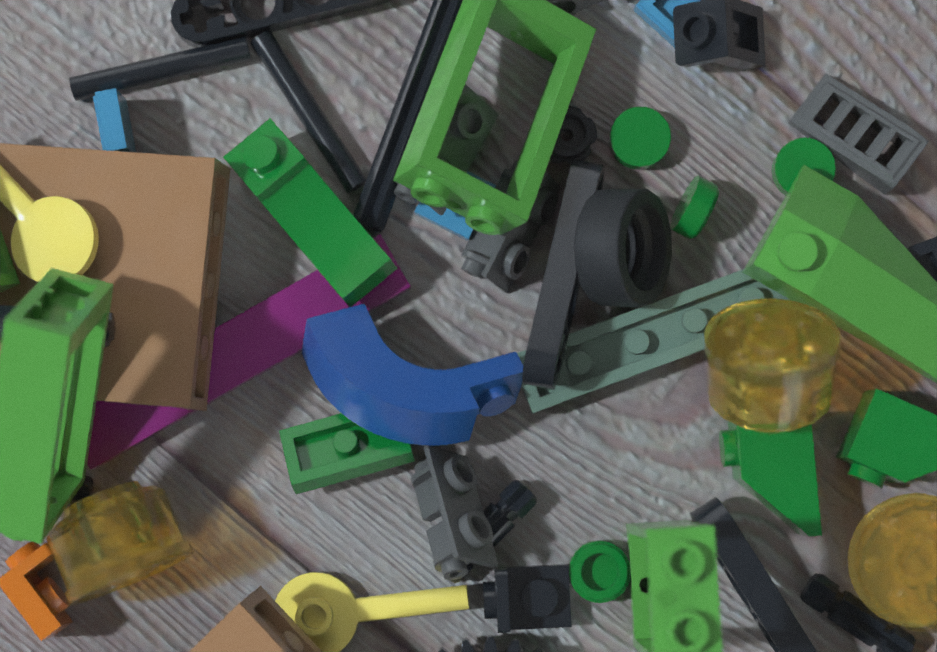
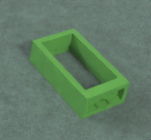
M463 0L393 180L411 189L410 193L416 200L429 206L446 207L465 217V223L469 227L483 234L502 235L526 223L596 28L546 0ZM487 27L553 63L506 194L437 158Z
M51 268L4 319L0 351V533L9 539L42 544L84 483L114 286L112 283Z
M689 520L626 523L628 561L631 570L629 582L633 646L638 652H723L715 526ZM646 577L648 578L649 592H643L639 586L640 581Z

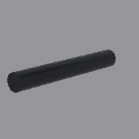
M271 30L257 35L250 44L347 194L356 191L365 184L367 178Z
M244 36L69 77L72 95L75 101L93 97L95 92L113 88L120 91L252 60L247 37Z

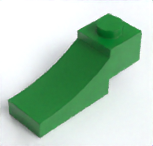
M271 118L223 156L245 185L349 307L356 304L397 269L389 256L339 200Z

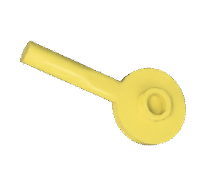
M0 165V201L17 219L11 235V251L18 268L26 276L37 282L51 268L82 276L93 263L98 250V229L92 215L82 205L65 197L51 196L34 201Z
M309 572L295 577L281 589L275 600L322 652H340L352 640L360 622L470 609L467 585L356 598L351 588L343 580L325 572Z

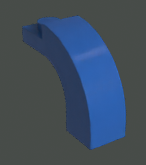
M365 303L306 319L301 353L316 385L339 412L360 427L374 434L407 444L436 446L456 444L470 440L477 415L481 414L484 417L495 416L516 404L523 375V364L516 351L458 368L444 370L429 369L405 361L387 347L381 339Z

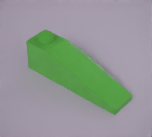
M804 165L742 273L937 383L936 280L858 195Z

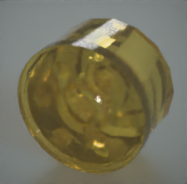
M754 299L726 307L710 319L704 332V350L707 356V394L710 406L723 419L746 430L762 433L791 432L811 425L829 411L834 397L835 365L840 351V333L836 324L826 314L814 307L796 301Z
M131 481L103 490L65 508L60 516L61 521L54 525L46 537L67 589L65 595L70 606L85 603L133 585L177 565L194 554L190 541L185 540L165 489L154 485L142 487L139 481Z
M919 493L892 497L870 510L856 527L848 550L850 579L862 602L880 618L909 631L937 632V497Z

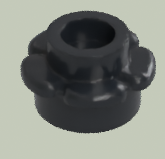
M569 105L550 161L554 163L567 161L571 165L574 159L584 161L590 155V146L597 139V129L593 120L586 117L581 109ZM563 131H570L573 138L570 141H564L561 138Z

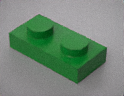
M342 413L279 430L291 486L296 495L415 461L411 444L390 440L374 434L349 420Z

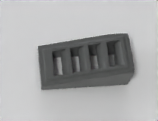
M826 73L788 122V124L807 138L818 140L827 146L835 159L884 195L894 189L929 142V140L913 128ZM831 97L839 103V106L822 127L812 120ZM852 112L859 119L842 140L833 133L848 113ZM872 127L879 134L865 153H862L855 148V145L867 129ZM891 141L899 149L884 167L875 160Z

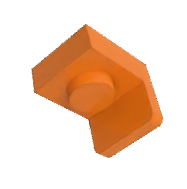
M30 541L5 561L10 570L0 577L1 589L41 641L56 636L73 622L65 612L70 606V602L62 589L50 577L41 580L37 575V572L65 551L58 541L46 542L42 546L39 543Z

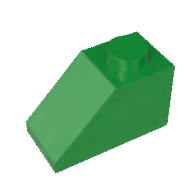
M877 388L864 391L836 458L851 465L848 471L849 476L880 489L883 488L886 480L891 483H906L937 470V415Z
M811 410L727 418L728 430H720L719 432L722 466L732 467L733 479L798 535L808 537L822 536Z

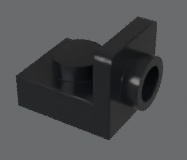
M701 0L678 5L673 9L675 62L677 65L691 67L715 62L741 70L766 67L763 7L741 0Z
M568 564L494 568L495 581L483 582L484 618L497 619L498 633H511V630L572 627Z

